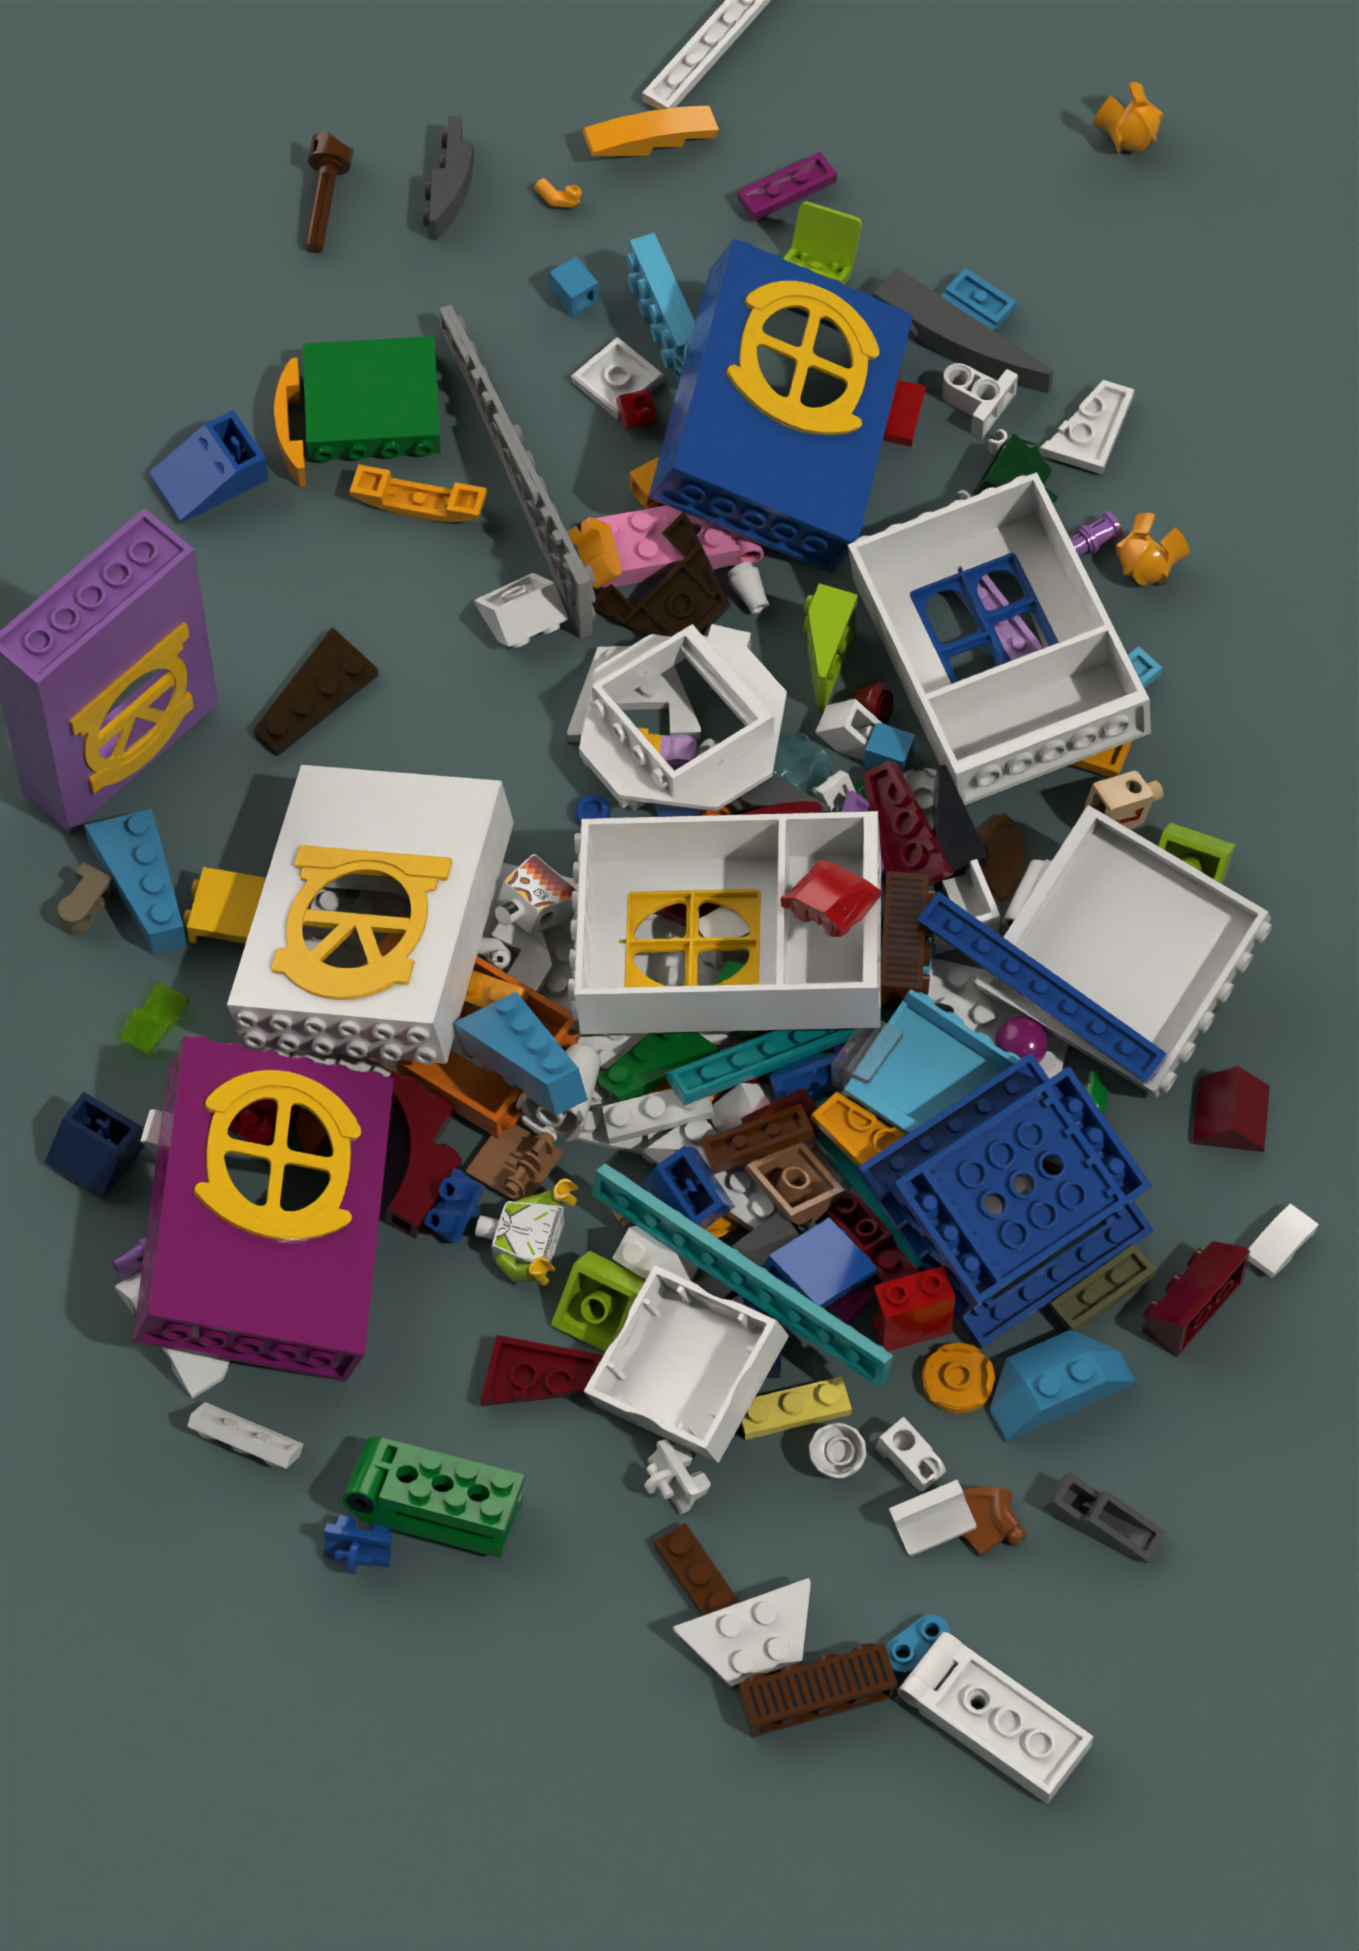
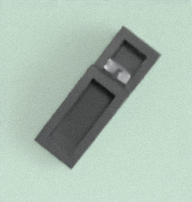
M780 1211L741 1238L731 1248L738 1250L740 1254L758 1266L763 1267L771 1253L800 1235L788 1218ZM705 1271L693 1281V1283L698 1284L709 1294L721 1299L729 1300L739 1296L738 1293Z
M1071 1472L1059 1479L1043 1506V1509L1083 1534L1144 1563L1150 1561L1166 1531L1107 1490L1100 1493Z

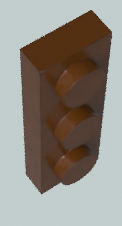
M799 1103L700 1140L713 1175L808 1141L815 1138L803 1106Z
M686 1523L654 1541V1548L701 1616L740 1603Z

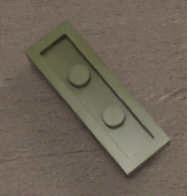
M1132 1244L1051 1302L1049 1310L1067 1330L1072 1329L1078 1332L1155 1277L1157 1268L1135 1244Z

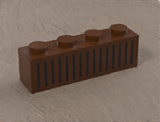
M891 871L886 873L881 939V1006L898 1008L910 989L916 993L922 992L926 995L929 993L930 975L923 974V967H930L931 946L925 945V938H931L932 932L917 920L934 897L935 889L928 888L929 874Z
M865 1643L855 1647L852 1652L838 1656L837 1653H829L819 1657L816 1662L804 1666L801 1663H794L783 1667L779 1673L766 1676L764 1673L751 1675L743 1683H739V1698L753 1738L895 1698L898 1684L884 1643L875 1646L873 1643Z

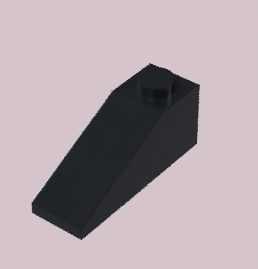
M946 764L939 766L934 777L932 832L954 873L945 878V880L968 873L971 860L977 859L980 867H983L988 858Z

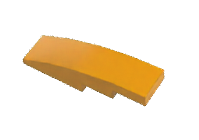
M690 106L653 110L623 116L584 127L582 132L592 156H649L654 147H682L686 139H715L719 128L710 106Z

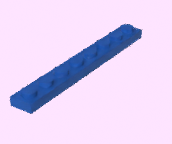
M939 891L917 919L924 927L1145 1084L1149 1083L1167 1059L1168 1054Z

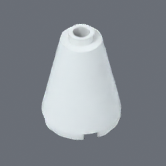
M573 1044L565 1051L579 1068L587 1101L555 1116L528 1098L525 1091L520 1094L516 1104L517 1110L521 1107L524 1113L522 1120L535 1133L541 1135L543 1132H548L554 1137V1141H556L558 1136L568 1137L566 1142L573 1141L581 1134L601 1065V1059L596 1050L587 1044Z

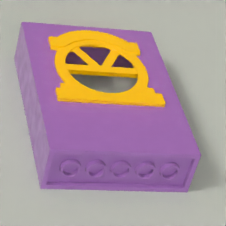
M145 508L0 630V697L22 793L69 834L218 705L195 550ZM160 669L106 716L115 700L131 683L150 671Z

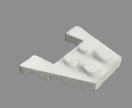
M630 646L597 647L567 730L568 742L581 741L595 668ZM675 666L615 702L621 710L669 709L670 736L687 735L694 739H701V727Z

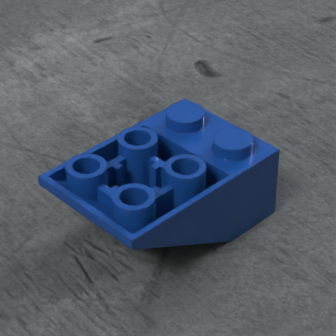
M234 410L204 424L149 472L150 478L181 523L269 480L266 457Z

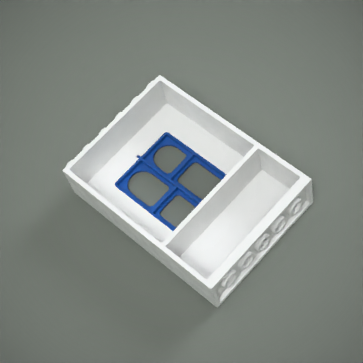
M1037 472L1028 476H1019L1005 485L985 489L979 495L966 500H956L945 508L934 512H925L916 519L903 524L891 525L882 532L871 536H862L853 543L848 544L853 581L940 766L946 764L964 805L1151 734L1150 699ZM995 571H1003L1013 575L1018 581L1024 597L1017 602L996 610H986L977 591L978 583L982 577ZM942 591H953L960 594L967 602L979 630L975 634L949 644L940 643L926 614L928 600L936 593ZM1031 612L1035 616L1049 647L1010 661L995 630V625L1020 614ZM982 645L988 647L997 667L958 681L949 663L950 658Z

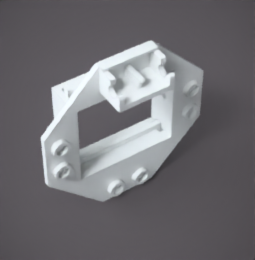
M693 624L672 637L650 634L595 668L579 746V756L583 759V763L589 766L619 801V805L622 808L629 805L633 810H636L646 803L717 811L772 777L787 691L747 646L707 641ZM684 659H687L746 727L674 771L615 702Z

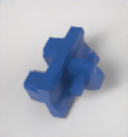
M453 1169L450 1178L443 1179L439 1188L440 1199L436 1207L428 1211L424 1224L451 1243H459L470 1218L478 1217L481 1211L477 1203L485 1186L468 1177L462 1170Z
M338 1515L333 1524L326 1523L323 1556L335 1558L337 1561L348 1562L347 1573L356 1574L359 1564L389 1567L392 1554V1534H390L389 1528L370 1524L369 1530L356 1528V1520L351 1516Z

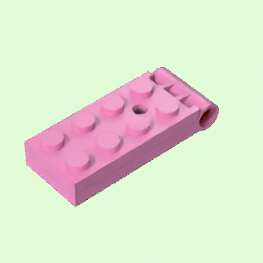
M665 505L594 518L611 526L622 567L621 575L603 585L602 588L606 589L610 584L618 587L665 578L685 558L662 534L682 511ZM686 514L690 518L713 569L735 566L743 562L755 564L763 559L764 552L761 544Z

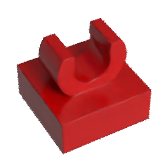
M650 389L622 394L616 398L624 430L655 424L658 421Z

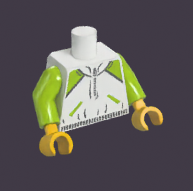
M562 1179L557 1182L552 1190L518 1199L515 1202H506L500 1220L480 1215L475 1236L493 1240L492 1259L513 1282H534L537 1280L542 1286L548 1284L549 1279L547 1276L549 1271H555L551 1263L564 1225V1207L560 1205L565 1203L568 1206H574L577 1202V1198L570 1194V1192L577 1190L578 1186L571 1180Z

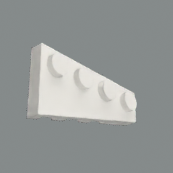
M707 1120L689 1122L686 1125L673 1128L642 1151V1158L651 1164L655 1163L658 1165L686 1145L696 1148L710 1168L700 1140L717 1134V1132ZM742 1164L717 1173L715 1177L735 1205V1208L725 1215L751 1232L781 1210L745 1170L747 1165Z

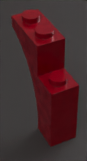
M392 1071L389 1076L394 1078L391 1106L398 1115L406 1136L408 1167L398 1192L387 1207L385 1222L416 1239L425 1226L424 1219L428 1211L434 1209L440 1199L439 1188L443 1179L450 1178L453 1169L461 1168L463 1158L451 1146L437 1144V1141L452 1119L454 1106L450 1105L448 1099L436 1092L431 1094L421 1088L419 1083L412 1077L404 1074L400 1076Z

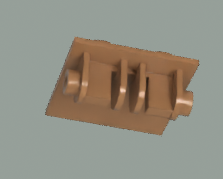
M515 1124L512 1129H505L499 1138L491 1135L465 1173L516 1201L535 1195L564 1151L552 1144L555 1139L548 1132L535 1135Z

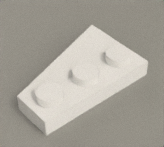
M1103 380L1079 405V410L1068 421L1065 420L1052 439L1050 441L1047 440L1040 447L1042 456L1103 474L1133 400L1135 389Z

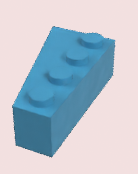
M149 809L84 825L88 846L99 860L104 873L113 877L117 895L132 916L134 924L151 953L154 955L187 947L184 928L153 810Z
M517 992L453 1022L462 1054L470 1059L476 1058L481 1062L483 1068L489 1072H497L513 1088L515 1086L520 1087L525 1091L528 1098L555 1116L588 1100L579 1068Z

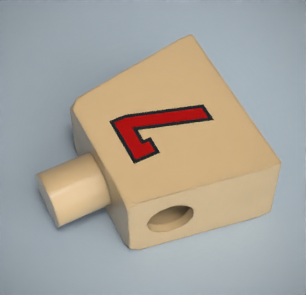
M1127 772L1093 783L1082 813L1089 805L1132 830L1145 822L1152 803L1163 798V789L1157 780L1146 783L1139 772Z

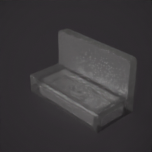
M881 1021V1028H856L831 1063L832 1086L843 1090L851 1077L869 1084L902 1039V1029L884 1021Z

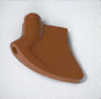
M978 1486L962 1490L977 1528L961 1535V1537L968 1541L979 1556L984 1555L1003 1540L1007 1539L1012 1546L1019 1545L1018 1542L1021 1539L1025 1540L1027 1533L1020 1527V1521L1011 1510L1013 1496L1011 1491L994 1486Z

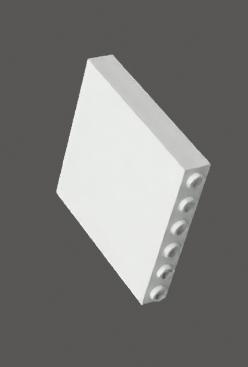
M1088 805L1004 935V938L1168 1054L1167 1059L1149 1083L1145 1084L985 969L981 971L974 983L985 994L1018 1014L1034 1019L1046 1031L1158 1098L1162 1091L1167 1093L1177 1078V1074L1174 1071L1181 1061L1186 1063L1196 1048V1044L1193 1041L1200 1031L1205 1033L1215 1018V1014L1212 1011L1218 1002L1224 1003L1234 988V984L1231 981L1237 972L1243 973L1249 966L1253 958V954L1250 952L1256 942L1262 943L1268 936L1272 925L1269 923L1271 917L1265 909Z

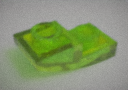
M158 981L142 1008L136 1007L118 1038L150 1055L176 1024L190 1003L188 997Z

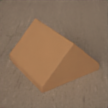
M803 1142L769 1154L748 1164L745 1168L791 1222L806 1230L845 1191Z

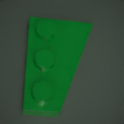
M698 1032L649 1033L599 1075L596 1083L599 1089L616 1102L637 1098L660 1088L661 1082L666 1080L669 1071L718 1053L721 1050Z

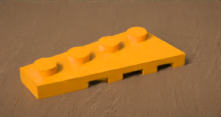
M839 1092L833 1094L810 1117L857 1167L906 1135V1133L893 1126L891 1128L876 1118V1115Z

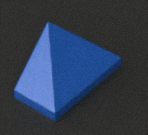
M835 1053L810 1055L776 1069L770 1076L778 1110L809 1101L844 1087Z

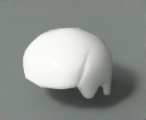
M832 1423L819 1428L809 1444L810 1460L817 1471L834 1479L846 1478L855 1474L861 1469L867 1455L865 1440L858 1430L844 1423Z

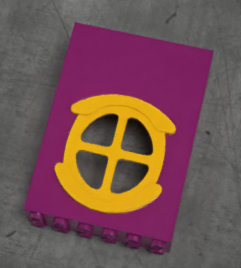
M198 1035L183 1037L168 1065L132 1342L340 1381L348 1380L365 1355L394 1078L385 1077L376 1071L361 1072L351 1070L342 1064L326 1065L316 1063L307 1057L292 1058L282 1056L273 1050L257 1051L247 1049L238 1043H217ZM262 1099H270L276 1102L277 1115L272 1145L266 1146L229 1137L228 1128L230 1123L246 1106ZM293 1105L305 1107L321 1122L331 1143V1157L292 1151L288 1148L287 1138L291 1107ZM226 1153L265 1159L270 1163L265 1205L258 1206L251 1203L237 1190L230 1179L225 1165L224 1156ZM291 1164L327 1172L330 1178L329 1183L316 1201L297 1211H285L281 1208L280 1198L285 1165Z

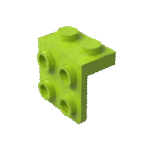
M805 201L799 207L791 249L783 259L798 266L809 268L819 275L837 280L845 285L852 275L862 221L858 217Z

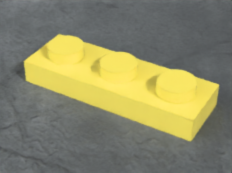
M843 1377L755 1397L740 1423L745 1440L851 1415L852 1408Z

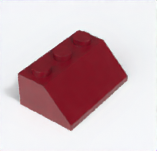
M1211 1241L1204 1251L1201 1248L1197 1249L1187 1263L1189 1268L1183 1275L1175 1274L1165 1288L1167 1293L1162 1299L1158 1301L1155 1298L1143 1313L1145 1321L1142 1332L1178 1357L1244 1280L1250 1250L1243 1246Z

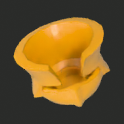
M1130 82L1128 84L1133 100L1126 109L1110 95L1097 112L1093 121L1094 127L1110 135L1119 154L1123 150L1139 153L1145 150L1150 142H1157V134L1164 113L1148 101L1143 85L1139 82Z
M1148 512L1139 513L1135 516L1131 533L1118 543L1115 549L1123 568V575L1133 577L1141 586H1148L1154 583L1163 585L1166 584L1173 565L1190 554V548L1177 527L1172 529L1160 542L1161 546L1153 541L1148 533L1153 525L1155 514Z

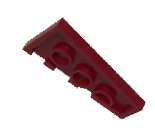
M888 760L862 774L870 810L878 811L881 856L885 873L891 871L929 874L928 887L953 875L954 873L898 764Z

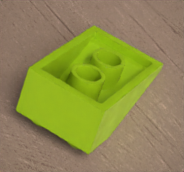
M819 583L815 595L809 594L805 603L804 614L807 616L803 632L807 633V652L817 711L824 713L856 632L858 595Z

